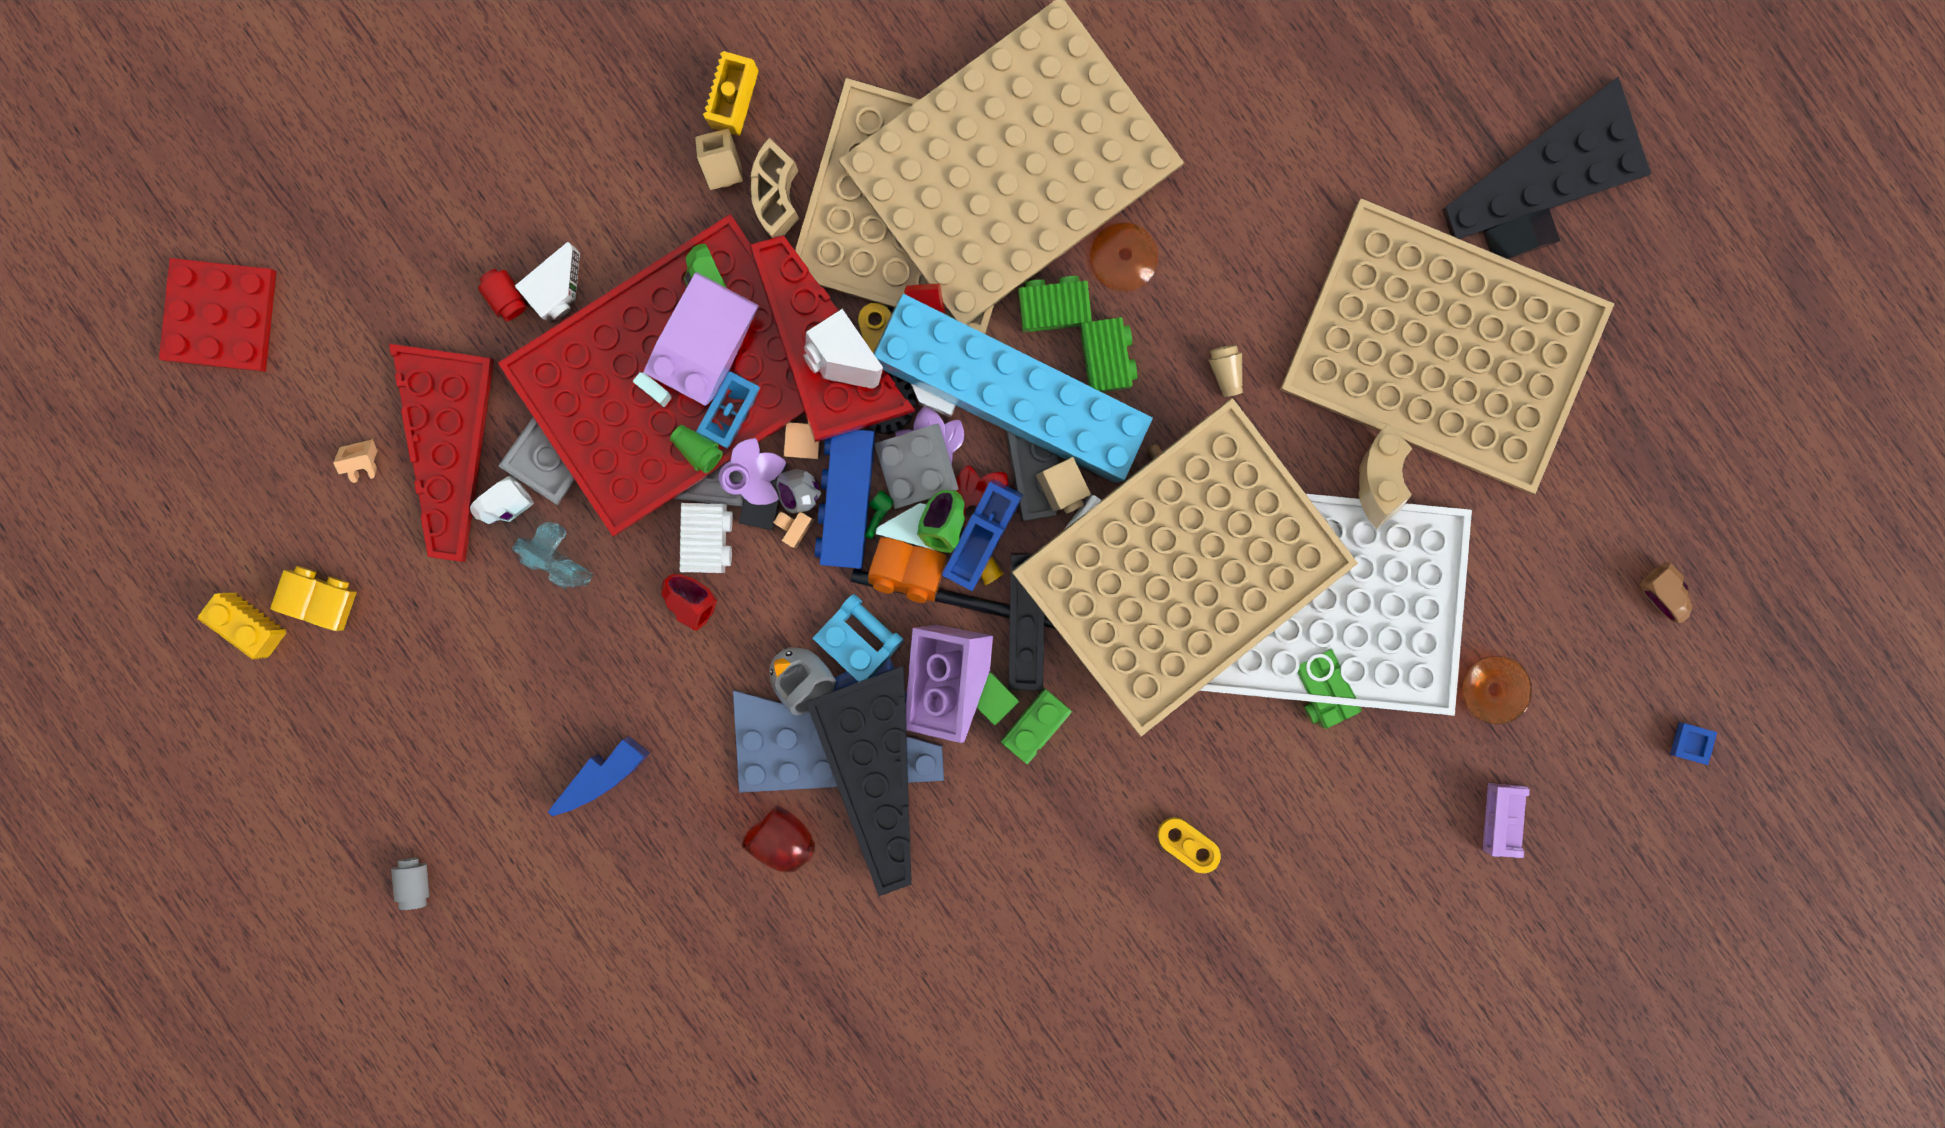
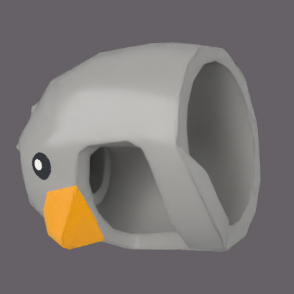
M796 647L783 648L770 664L769 676L771 686L780 701L794 715H803L809 712L806 701L834 690L836 679L830 669L817 655L808 649Z

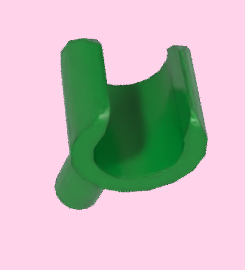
M882 490L869 504L876 513L865 533V537L868 539L873 538L880 521H882L893 505V500Z

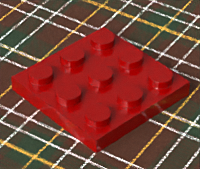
M169 258L159 360L266 372L277 271L268 268Z

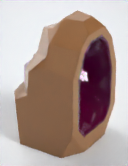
M1663 563L1641 580L1639 586L1644 595L1673 623H1683L1690 616L1692 603L1688 597V585L1684 582V576L1672 563Z

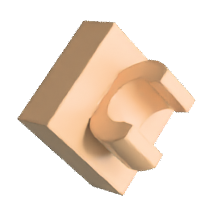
M373 439L339 448L333 463L338 474L347 473L349 480L353 483L358 481L359 473L357 470L359 469L366 470L368 476L372 479L377 471L374 460L378 450Z
M780 511L773 523L787 531L782 541L793 548H797L815 519L804 512H799L794 519Z

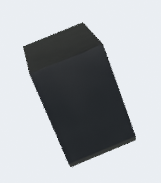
M1550 209L1527 213L1483 232L1489 251L1508 260L1560 242Z

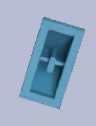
M729 371L696 432L728 449L737 436L750 408L753 406L760 387ZM729 389L732 392L728 397L734 400H745L738 413L733 411L734 406L732 403H728L727 407L722 405ZM719 409L724 410L723 414L725 417L735 416L731 427L719 421L724 431L716 423L712 422Z

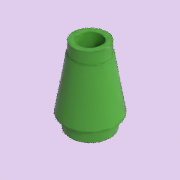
M684 425L677 427L670 437V441L696 471L710 472L723 455V452L718 449V443Z

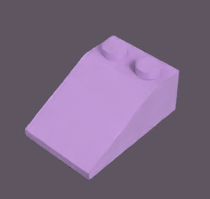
M696 272L656 342L643 373L706 406L715 398L759 305Z
M937 624L913 628L906 698V730L958 743L965 742L990 671L992 635Z

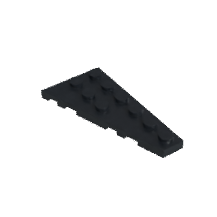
M1619 77L1442 209L1450 235L1463 239L1499 226L1527 213L1552 209L1650 175L1651 171Z
M904 665L806 701L878 896L909 886L912 883Z

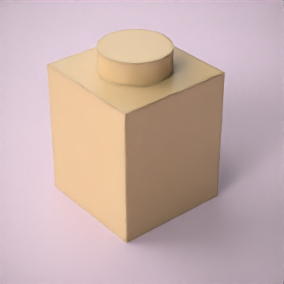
M729 128L695 137L697 159L710 190L730 187L733 184L743 182L741 160Z
M1074 457L1036 474L1053 512L1064 509L1065 514L1084 506L1082 499L1091 495Z

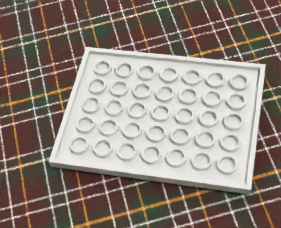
M1306 494L1358 564L1199 691L1455 716L1472 510L1405 503L1397 513L1376 529L1367 518L1360 499ZM1332 649L1341 666V676L1350 685L1356 699L1308 694L1297 673L1300 664L1308 661L1306 670L1309 677L1315 681H1325L1332 676L1334 664L1327 655L1322 653ZM1318 657L1325 658L1330 663L1329 674L1323 678L1315 677L1310 671L1311 662Z

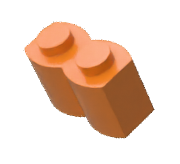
M880 537L868 573V583L872 584L874 589L882 593L902 592L906 594L908 599L917 603H925L926 600L934 601L946 565V555L932 549L912 546L900 540Z

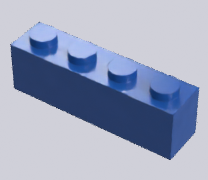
M854 430L825 439L824 455L830 456L829 469H823L821 478V489L827 490L826 503H820L818 511V523L824 524L822 538L817 537L815 544V558H820V565L863 569L866 545L865 533L868 523L876 437L874 431Z

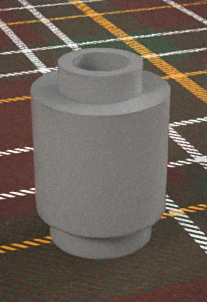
M417 857L398 860V866L391 868L394 902H398V909L411 910L427 906L426 898L430 897L427 864L419 863V858Z

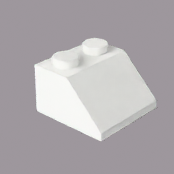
M843 309L806 332L804 346L806 354L803 357L814 373L819 371L824 379L868 388H875L879 385L883 367Z

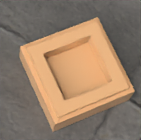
M790 422L786 424L784 457L819 460L820 441L814 442L809 424Z

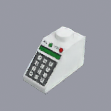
M569 242L564 244L515 285L539 316L548 322H551L553 319L555 321L562 319L570 312V305L576 301L580 252Z

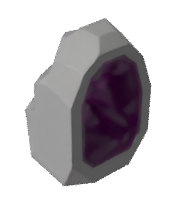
M798 468L778 474L776 489L779 501L784 509L790 513L811 510L816 504L815 501L821 495L814 476Z

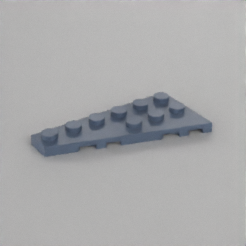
M736 689L733 690L739 793L838 787L810 712L803 715H794L783 703L777 702V700L758 697ZM907 736L908 783L944 781L942 745Z

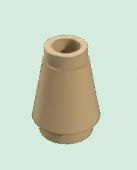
M1237 345L1210 350L1211 359H1208L1223 397L1243 393L1242 352H1238Z

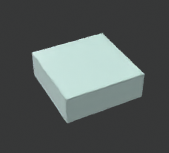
M640 372L633 380L639 388L663 407L672 399L668 391L643 372Z

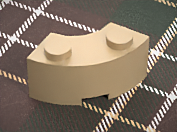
M769 138L758 152L751 172V199L755 213L762 226L771 238L785 235L800 219L791 205L789 196L791 182L798 173V168L795 162Z
M1389 424L1377 435L1363 457L1359 468V499L1367 518L1376 529L1397 513L1412 495L1404 483L1402 473L1404 460L1412 448Z

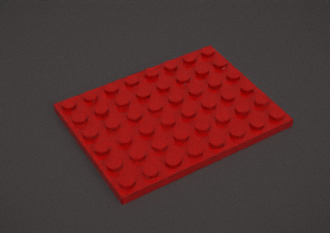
M731 214L498 362V365L613 537L720 469L728 461H731L732 451L741 441L756 438L759 443L805 413L750 249L751 244ZM699 244L707 245L726 288L759 305L729 371L759 386L760 390L737 436L728 449L718 444V449L723 452V455L718 464L708 473H704L701 470L696 471L670 441V437L680 425H684L696 432L713 400L705 406L649 376L671 395L672 399L663 407L633 382L640 372H644L656 342L687 288L684 280L688 269L685 258L692 250V247ZM729 389L722 405L727 407L728 403H732L734 406L733 411L738 413L745 400H734L728 397L732 392ZM719 409L712 422L716 423L724 431L719 421L731 427L735 416L725 417L723 414L724 410Z

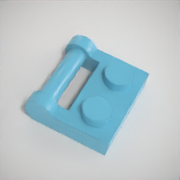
M853 594L812 639L859 682L872 677L904 642V639L898 633L893 634L861 605L862 600L856 594ZM851 615L859 620L884 644L878 652L846 623Z

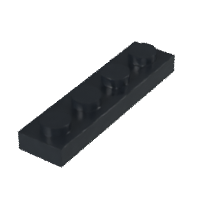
M1011 552V571L1034 553ZM1012 572L1010 580L1009 690H1043L1045 614Z

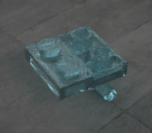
M546 522L540 525L536 530L534 538H518L512 548L513 551L521 555L518 559L521 563L533 570L538 568L546 570L550 573L548 579L565 589L568 586L571 588L587 586L594 575L556 551L559 543L566 536L565 528L556 522Z

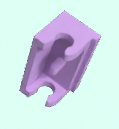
M1488 783L1482 851L1491 856L1524 858L1522 840L1526 796H1529L1530 791L1527 786Z

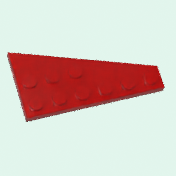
M784 235L751 244L750 249L814 442L914 412V407L904 398L895 386V382L884 370H882L879 385L875 388H868L824 379L819 371L814 373L809 368L803 357L806 354L804 349L806 332L839 310L830 300V296L825 289L818 284L809 272V268Z
M389 344L396 369V374H394L396 386L399 387L403 407L401 413L410 462L413 463L416 480L414 485L416 494L419 495L422 515L420 518L427 556L466 562L472 520L470 506L475 499L494 359Z

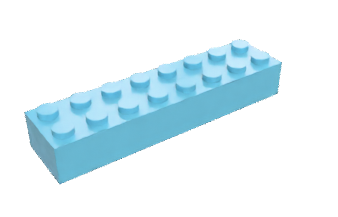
M905 294L898 300L873 352L884 371L1067 460L1074 457L1078 466L1112 483L1125 480L1153 419Z

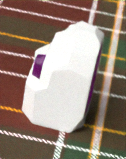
M508 476L479 496L471 504L470 510L475 519L487 524L495 523L499 520L511 522L531 507L534 502L522 484L515 477Z

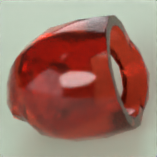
M778 804L760 823L752 826L744 835L741 844L742 849L758 861L780 872H795L805 863L810 862L815 852V841L812 839V835L806 826L790 811Z

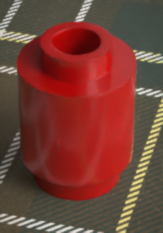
M495 268L486 272L479 279L481 284L478 286V291L496 316L502 317L505 322L517 318L528 308L524 302V296L515 287L516 283L506 270L498 271Z

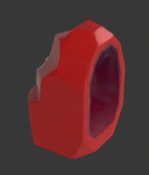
M671 574L663 580L661 595L665 600L667 608L676 615L677 621L692 630L698 631L714 613L717 599L713 593L697 580L682 574Z

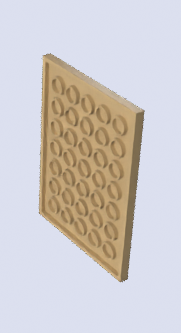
M1065 0L1053 1L839 159L841 166L928 284L940 283L945 307L955 320L965 325L999 302L1184 164L1178 153Z
M1360 198L1279 390L1380 432L1389 424L1407 443L1526 493L1536 494L1614 303Z
M1231 398L1011 572L1140 736H1143L1355 567L1358 562L1235 400Z

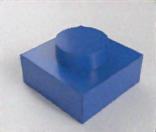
M1679 722L1670 755L1709 765L1717 732Z

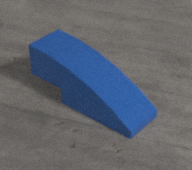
M995 479L991 480L952 553L942 576L973 591L1024 494Z
M629 736L619 743L606 761L598 754L591 757L549 809L548 813L556 816L593 801L618 785L636 770L650 752Z

